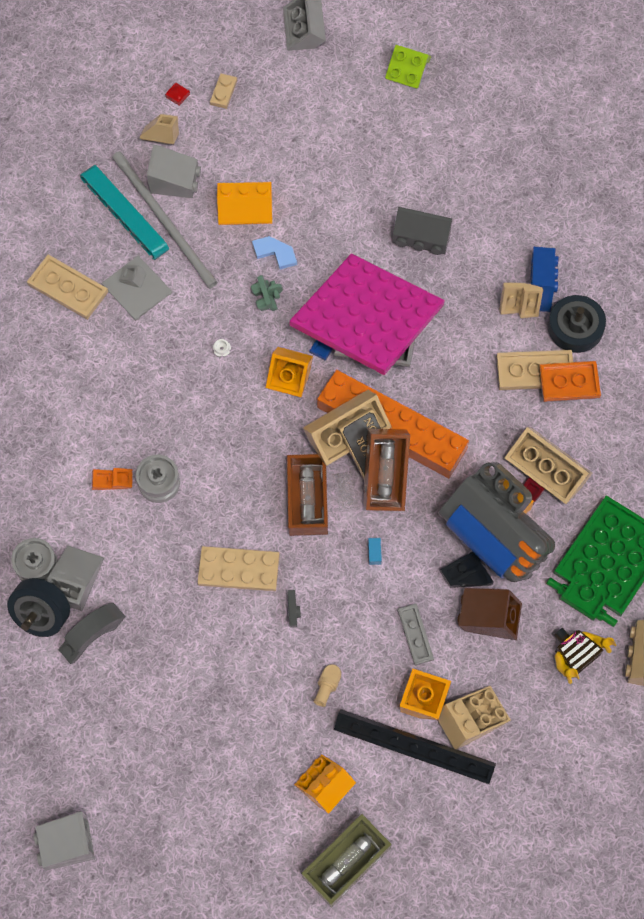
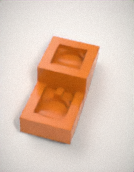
M132 469L92 470V490L132 488Z

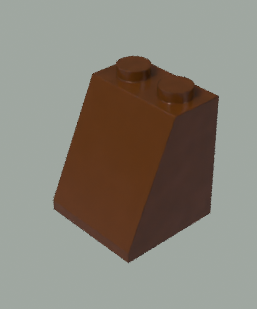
M464 588V594L461 596V613H459L457 619L458 626L465 632L517 641L522 602L509 589Z

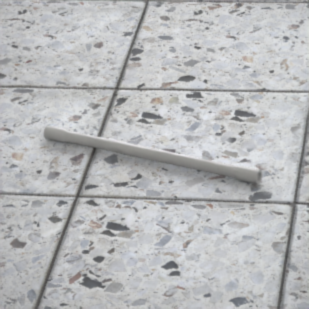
M120 151L116 152L112 157L113 160L132 182L197 270L201 279L209 289L216 286L218 282L200 261L131 168L127 159Z

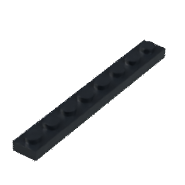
M342 709L339 711L334 727L335 731L486 784H490L496 766L494 762Z

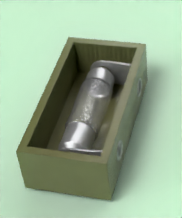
M361 814L301 873L302 878L332 908L391 849L392 844Z

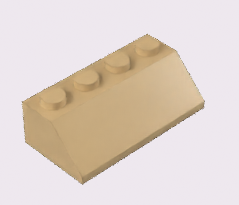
M366 390L303 427L310 444L326 466L350 452L337 427L368 408L373 409L382 429L391 428V424L375 393Z
M527 427L505 456L506 460L565 504L578 493L592 475L590 470L532 427Z

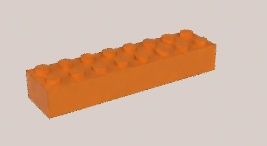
M336 369L317 399V408L329 413L366 390H370L378 396L391 424L390 429H405L410 434L409 458L450 479L468 449V439Z

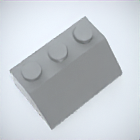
M292 0L283 7L288 51L315 49L326 41L321 0Z

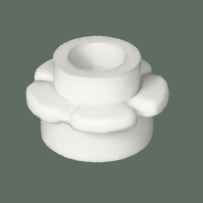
M224 339L217 340L213 345L214 354L219 357L227 356L230 353L229 350H231L230 343Z

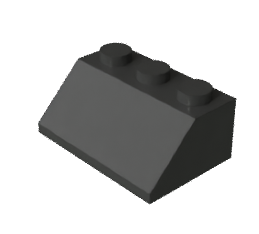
M398 207L392 243L400 247H413L418 251H431L435 255L446 254L451 235L452 218Z

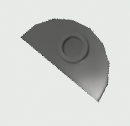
M288 590L289 627L294 628L297 627V618H301L300 606H296L295 590Z

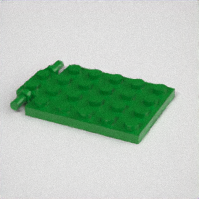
M606 495L554 571V574L568 582L569 586L564 583L560 584L551 577L546 584L558 591L557 593L561 595L560 600L592 621L596 618L615 627L618 620L608 615L603 606L621 617L644 583V518Z

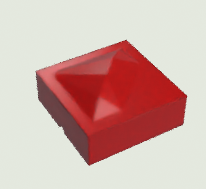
M175 83L167 91L165 97L180 106L190 95V91Z

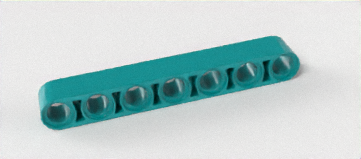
M96 165L80 174L84 184L87 183V187L95 196L98 195L97 198L102 204L108 207L111 214L120 220L121 225L131 232L130 235L138 243L142 244L141 247L148 255L153 256V260H156L169 250L164 239Z

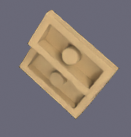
M503 283L499 307L500 314L519 313L520 318L538 317L543 288L526 283Z

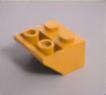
M321 754L294 785L319 808L329 814L356 782L343 767Z

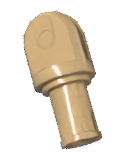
M327 665L318 680L320 688L314 703L320 707L326 706L330 693L336 691L341 679V670L337 665Z

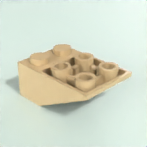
M488 686L445 704L438 721L454 749H459L508 723L511 719L492 687Z

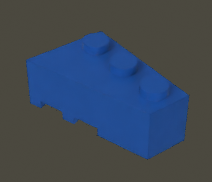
M534 246L531 260V285L543 288L539 311L551 312L553 294L558 291V281H555L558 279V269L555 267H558L559 256H555L556 248Z

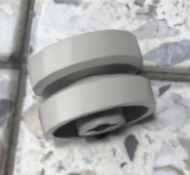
M151 455L143 459L137 467L136 481L140 492L147 500L155 503L167 502L178 493L181 484L178 469L174 461L167 456Z
M30 538L16 546L12 553L11 562L14 571L21 581L29 578L47 581L58 559L48 542L39 538Z

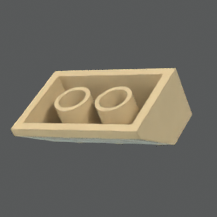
M637 620L635 626H631L630 638H633L632 646L629 645L627 657L631 659L630 665H626L625 677H628V683L644 686V620Z

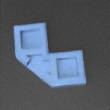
M270 236L252 241L257 259L275 254L280 270L297 265L292 246Z

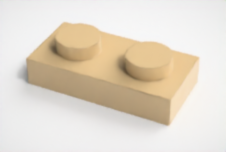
M220 73L210 105L227 109L237 83V77Z

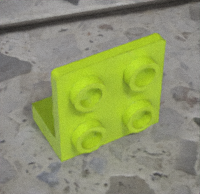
M395 45L385 78L417 89L419 88L426 63L430 62L431 56Z

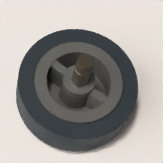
M571 295L559 300L552 308L548 321V332L553 342L563 350H572L574 353L586 352L594 348L602 339L606 327V316L602 307L593 299L582 295Z
M29 578L20 582L7 602L8 612L12 620L25 632L39 637H50L57 634L70 615V605L64 593L52 583L38 578Z

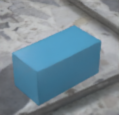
M368 538L369 565H381V538Z

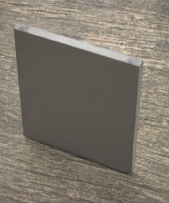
M139 255L126 265H139L146 271L147 274L141 287H134L119 281L125 266L101 283L104 287L108 288L109 293L135 321L173 293Z

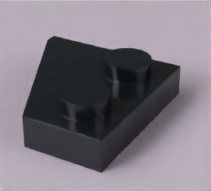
M470 552L440 569V573L450 588L491 586L494 583L474 552Z

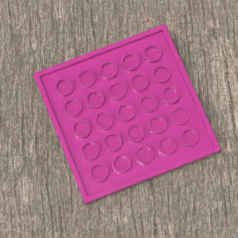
M351 253L291 318L289 326L385 375L444 306L445 300Z

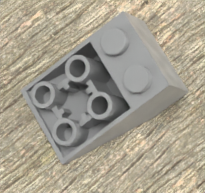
M67 546L49 574L47 581L64 593L70 608L83 611L104 557Z

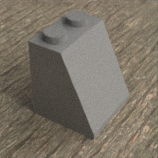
M153 144L147 172L150 193L193 198L194 192L197 193L198 190L196 179L201 175V166H198V160Z
M83 812L36 826L37 833H34V841L36 846L39 845L40 853L37 854L39 866H42L45 871L95 860L89 822Z

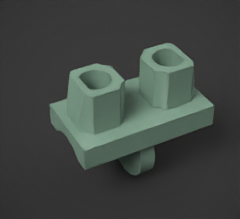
M263 275L258 276V282L251 285L255 296L263 294V298L256 300L258 309L261 311L269 308L272 311L278 310L275 299L280 298L279 293L283 291L282 285L276 284L275 281H271L269 284L268 280H264Z

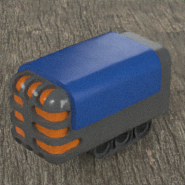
M498 462L483 464L476 474L465 479L439 511V514L447 521L446 526L501 579L506 578L511 582H518L531 578L533 576L532 572L540 568L539 564L545 562L548 558L547 555L555 550L553 538L523 512L532 501L531 492ZM491 466H493L495 469V474L493 476H491L489 472ZM504 480L509 482L508 489H505L503 486ZM519 493L523 495L522 503L517 498Z

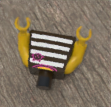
M561 628L554 634L561 643L555 650L557 670L567 678L569 684H572L571 678L576 677L579 680V673L601 656L604 651L602 648H605L607 653H611L612 650L609 646L617 645L611 637L603 638L589 632H581L580 630H576L572 635H569L564 628Z

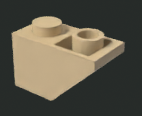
M160 114L145 126L140 139L174 144L179 135L178 116Z

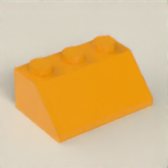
M217 183L218 225L272 224V183Z

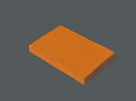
M596 361L541 364L539 366L543 402L601 397Z

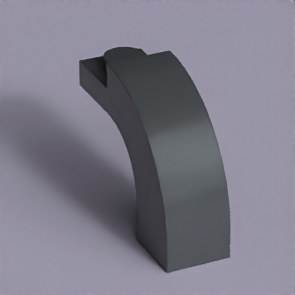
M114 603L104 605L78 622L64 637L65 642L58 650L70 664H73L93 641L105 633L114 631L126 616Z

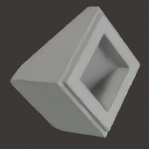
M126 265L119 281L134 287H141L147 273L139 265Z

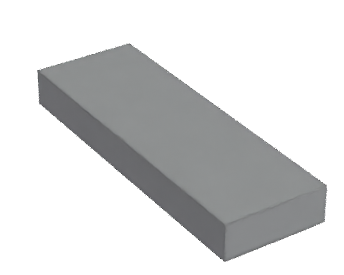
M417 603L398 608L414 665L434 661Z

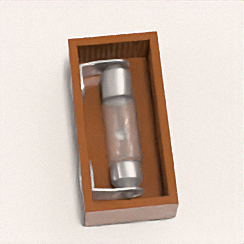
M368 429L363 504L366 510L405 511L410 434L405 429Z
M318 454L287 455L289 536L328 535L326 465Z

